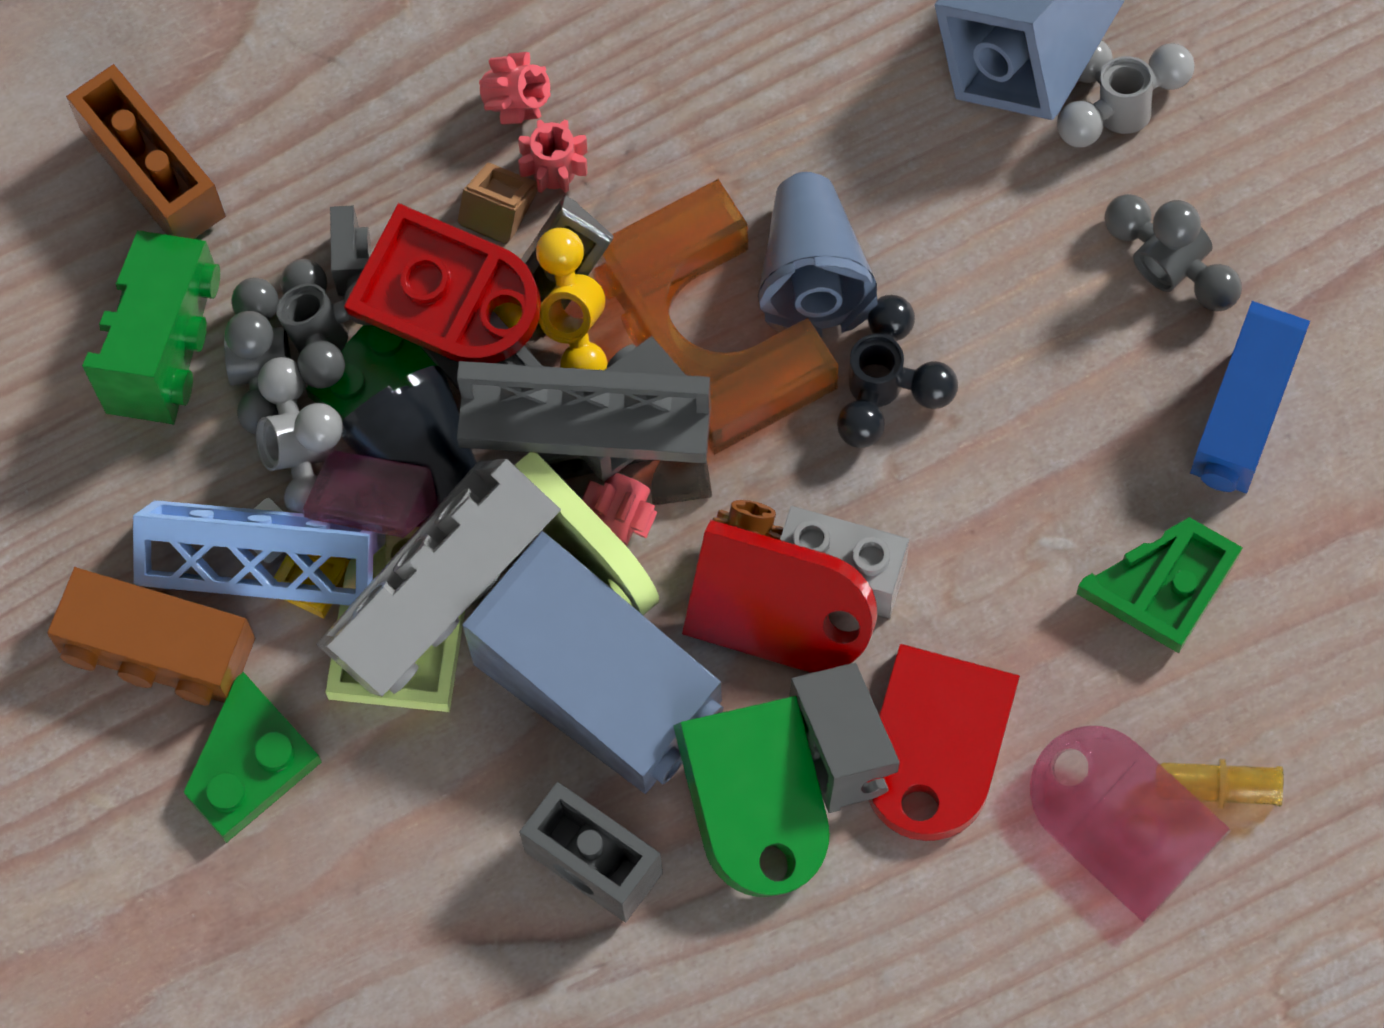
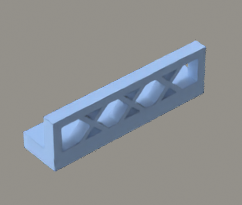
M154 500L133 515L134 585L350 606L373 580V555L385 545L386 521ZM151 540L170 542L187 562L176 572L152 570ZM190 544L204 546L197 552ZM214 546L228 547L245 567L233 578L220 577L202 557ZM248 549L263 551L255 557ZM272 551L286 552L304 572L292 583L277 582L260 562ZM306 554L319 555L321 557L313 562ZM330 557L356 559V589L336 587L319 567ZM193 567L198 574H188L185 572ZM251 572L257 580L243 578ZM309 577L315 585L301 583Z

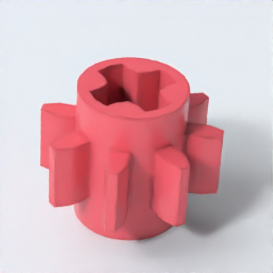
M529 52L510 53L507 56L490 58L489 65L491 70L487 71L482 79L479 80L480 95L485 111L500 112V122L502 125L519 124L523 120L539 119L541 117L539 107H542L551 96L550 80L545 72V66L530 65Z
M564 119L560 124L554 122L544 123L542 120H538L537 128L533 131L531 137H519V151L523 155L518 160L519 174L521 177L533 175L537 181L538 192L542 193L546 188H561L566 193L569 191V183L575 175H587V159L583 157L588 152L587 138L585 135L573 137L569 130L568 120Z
M619 473L606 480L604 486L590 480L582 497L585 504L611 529L625 546H628L633 533L647 538L657 511L654 510L655 505L646 502L651 491L650 488L635 479Z

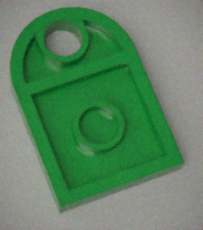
M797 697L783 698L682 721L673 725L704 851L715 873L731 888L755 897H772L785 894L800 888L813 878L826 857L830 833L828 818ZM767 846L778 848L786 857L787 871L780 881L770 880L763 874L760 868V856Z

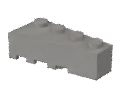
M508 459L478 461L316 645L369 693L383 696L388 690L393 694L397 693L417 672L419 666L415 662L431 645L437 647L453 632L460 621L458 617L473 601H477L490 590L498 580L500 573L533 541L561 509Z

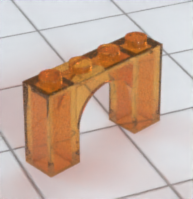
M719 179L612 234L614 236L612 242L597 262L598 266L592 269L595 281L601 286L607 300L614 297L617 298L625 311L621 315L622 323L636 346H639L652 336L685 375L710 377L711 414L708 446L714 455L837 389L838 363L809 318L798 322L751 348L728 353L709 351L694 345L684 338L672 323L669 316L671 306L678 293L689 282L748 251V224Z

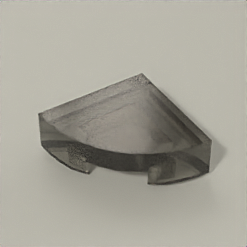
M660 461L652 480V504L662 505L711 498L712 489L708 464Z

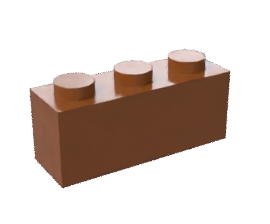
M114 64L66 96L80 130L166 235L195 239L226 217L215 184Z
M74 567L47 632L55 647L61 653L60 658L74 667L94 671L96 665H101L117 670V676L130 684L151 688L154 682L175 688V694L182 699L204 706L209 705L211 699L225 703L236 677L244 670L256 639L247 619L77 567Z

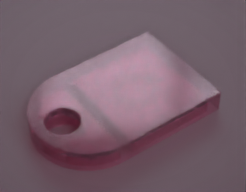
M1082 726L1062 733L1044 748L1032 771L1030 796L1035 815L1040 824L1066 851L1144 923L1159 910L1232 831L1230 827L1136 741L1115 729L1103 726ZM1069 750L1080 751L1088 761V773L1085 779L1074 786H1065L1060 783L1054 770L1058 757Z

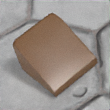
M487 163L463 189L458 223L463 227L497 241L508 243L515 235L538 192L537 182L521 177L519 174L492 163Z

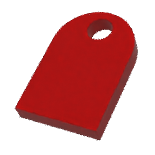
M398 203L344 308L349 315L456 362L497 363L517 353L532 337L540 318L541 300L532 273L517 255L501 246ZM504 303H514L522 308L521 318L513 327L498 329L490 324L491 314L497 306Z
M710 520L703 536L682 634L799 670L819 672L851 664L864 652L876 625L877 603L869 583L862 574L853 566L835 556ZM834 611L847 612L855 617L859 628L854 631H842L831 623L828 614Z
M900 644L880 712L881 721L900 764L898 772L883 777L889 790L883 795L869 800L873 811L886 826L896 833L911 839L936 841L962 832L977 819L988 797L1020 675ZM913 792H924L934 798L938 810L928 820H913L902 809L901 803L903 799Z

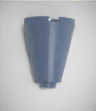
M812 172L796 173L784 180L776 190L758 293L760 310L762 309L765 313L766 323L772 329L791 337L805 339L823 338L822 329L841 325L842 333L850 331L867 320L869 312L878 304L875 277L836 190L828 178Z

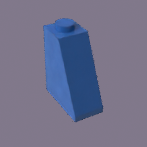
M1251 301L1190 474L1201 477L1202 482L1207 486L1223 492L1237 490L1247 494L1310 324L1309 320Z

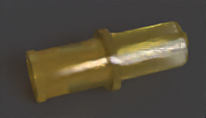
M1219 759L1218 765L1163 762L1157 768L1156 792L1158 798L1162 800L1216 802L1218 809H1224L1225 803L1282 806L1284 788L1283 766H1276L1275 768L1226 765V759Z

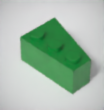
M137 230L116 281L117 290L122 291L117 311H104L99 323L100 331L108 332L100 354L87 352L82 365L106 414L175 425L179 406H186L188 404L193 387V373L189 370L194 351L200 352L206 338L207 321L203 317L207 298L214 299L216 297L220 284V266L214 263L206 241Z

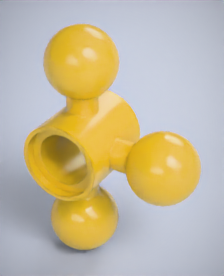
M567 228L550 229L540 237L536 246V257L540 266L555 276L556 286L541 302L538 323L549 338L559 343L569 344V347L561 357L560 368L606 370L608 362L604 351L598 345L590 342L588 331L604 311V292L593 278L583 274H575V270L580 266L584 256V247L579 236ZM561 299H569L576 302L583 312V318H575L567 314L562 307ZM504 303L493 310L508 328L516 325L522 315V308L514 303Z

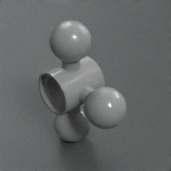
M1101 40L1079 78V81L1084 83L1098 82L1100 84V100L1094 104L1087 101H1074L1066 105L1061 110L1057 119V130L1064 142L1073 147H1086L1098 140L1104 126L1113 132L1121 134L1140 131L1151 119L1153 90L1157 87L1175 90L1185 86L1190 81L1195 69L1192 54L1182 45L1169 43L1158 47L1152 53L1148 64L1139 58L1131 56L1113 59L1111 49Z
M277 357L266 362L258 374L260 393L267 401L276 404L278 415L262 417L258 421L256 428L258 453L263 465L270 471L291 468L293 480L288 484L284 494L285 506L289 512L326 515L332 505V491L323 478L314 475L312 464L326 462L331 459L334 446L342 436V419L334 408L323 403L310 404L299 411L297 399L302 395L306 383L299 373L297 362L286 357Z

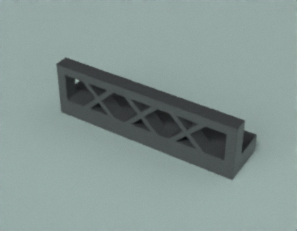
M459 361L457 374L461 394L457 434L459 448L707 463L711 414L710 377Z

